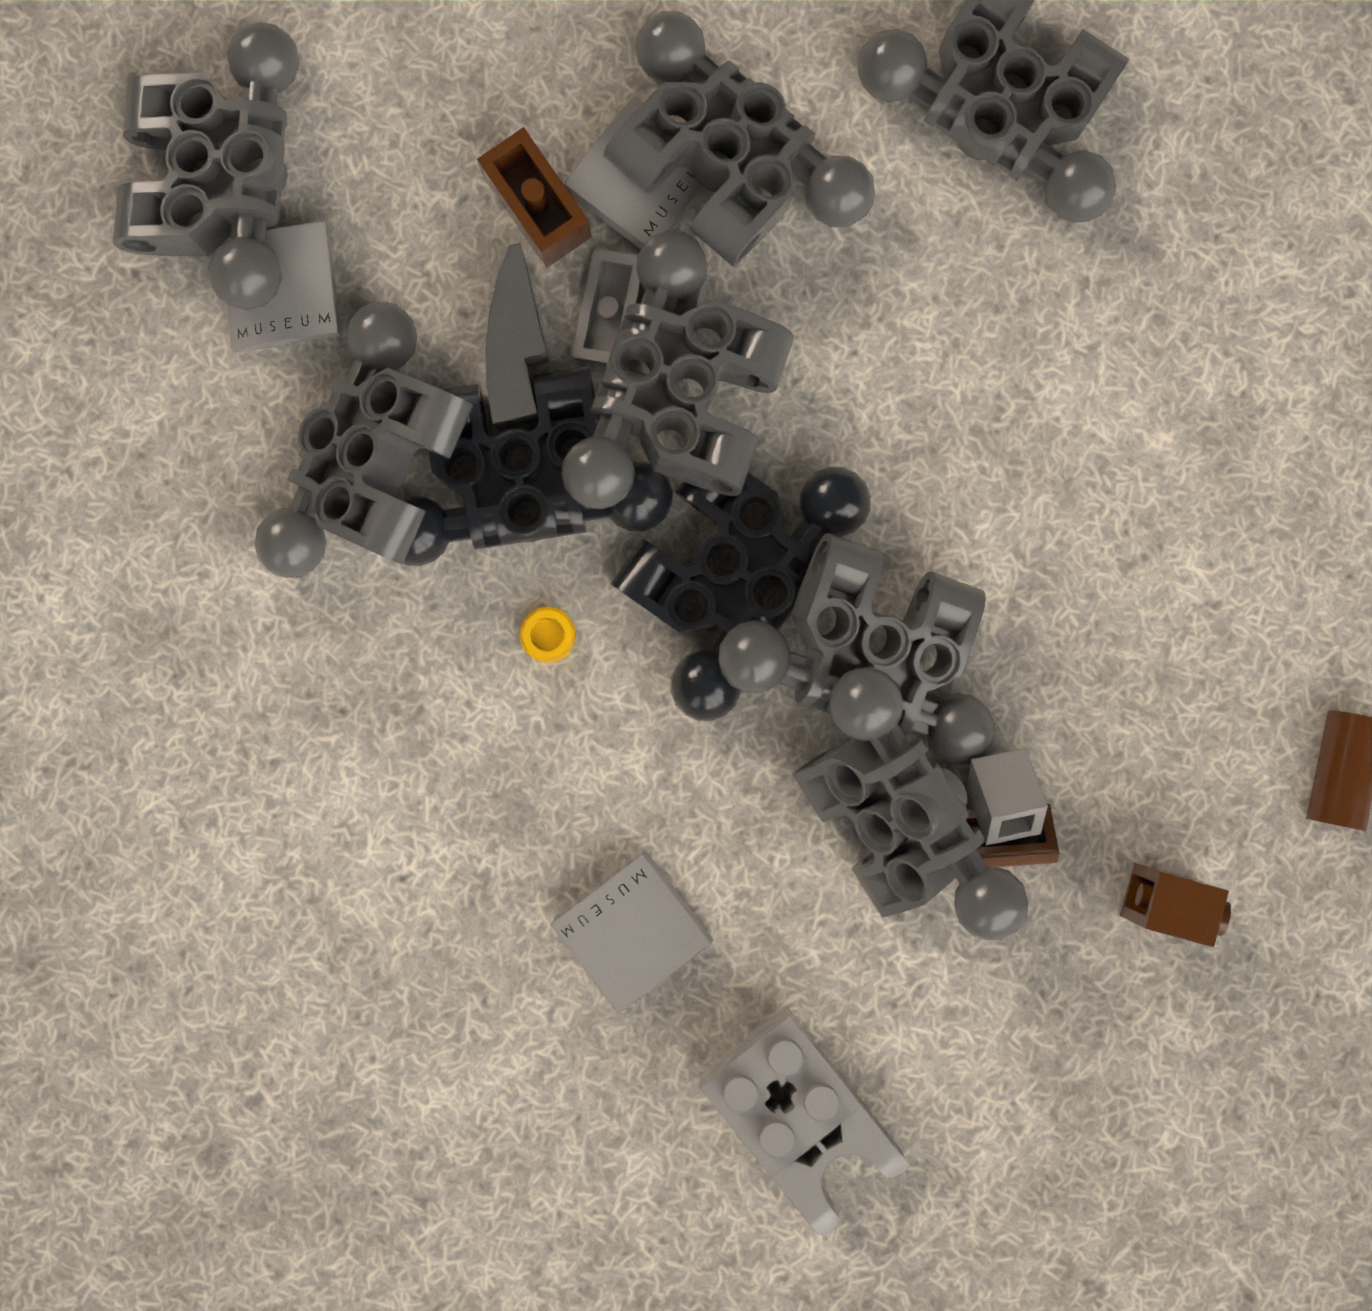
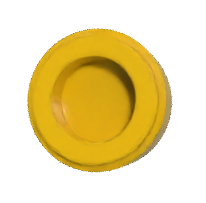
M537 608L530 612L521 624L520 641L522 647L535 660L547 663L559 661L566 657L574 647L576 641L575 625L572 619L558 608Z

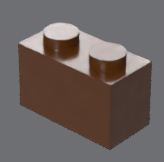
M524 127L477 158L483 178L546 268L592 237L589 220Z
M1134 862L1120 916L1148 930L1214 947L1217 935L1222 936L1225 933L1230 921L1231 904L1227 902L1229 890Z

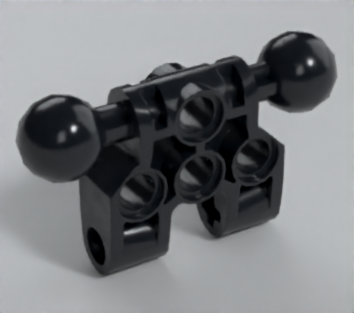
M590 367L534 375V389L539 418L537 427L532 431L509 429L496 437L489 436L484 399L479 384L443 389L471 403L473 408L450 459L429 450L431 470L440 482L464 498L465 506L444 510L438 502L425 496H408L401 499L426 511L403 564L407 566H423L434 562L445 552L450 542L471 539L475 550L522 542H536L541 539L586 533V521L610 518L615 525L627 531L643 532L656 527L667 517L672 506L673 490L668 477L654 472L650 463L632 461L635 469L633 486L626 498L614 506L604 509L586 508L575 501L567 492L561 476L563 460L559 457L560 449L567 440L572 438L584 440L593 437L598 420L590 413L595 398ZM516 447L531 449L533 452L532 460L525 469L510 471L505 468V458L512 449ZM463 455L475 457L477 460L476 469L469 478L464 480L451 478L450 468L458 457ZM534 501L540 504V516L533 525L520 527L514 524L513 512L520 503Z
M827 467L816 471L805 482L800 493V510L803 519L791 536L783 532L777 492L750 473H748L742 492L738 496L723 495L682 482L674 493L719 526L718 533L710 537L702 545L697 563L692 566L681 565L642 538L610 583L682 635L713 630L717 627L724 630L711 650H699L686 655L674 669L671 676L670 692L675 705L686 716L697 721H713L726 716L736 706L741 691L728 683L721 672L719 664V650L723 639L737 625L752 620L768 622L780 630L792 613L812 556L822 537L827 533L843 537L855 532L865 523L870 512L871 495L866 482L856 472L845 467ZM753 502H762L768 505L773 512L770 524L760 530L749 529L741 521L743 509ZM722 547L732 548L740 555L738 569L729 576H718L709 568L711 555ZM767 579L780 581L787 590L785 601L774 609L761 607L754 598L756 587ZM688 593H699L706 598L708 603V610L705 616L695 623L682 621L677 613V605L680 599Z

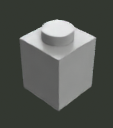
M997 749L986 752L980 758L971 759L966 789L981 833L985 837V844L991 845L1041 834L1048 805L1027 749L1009 752Z

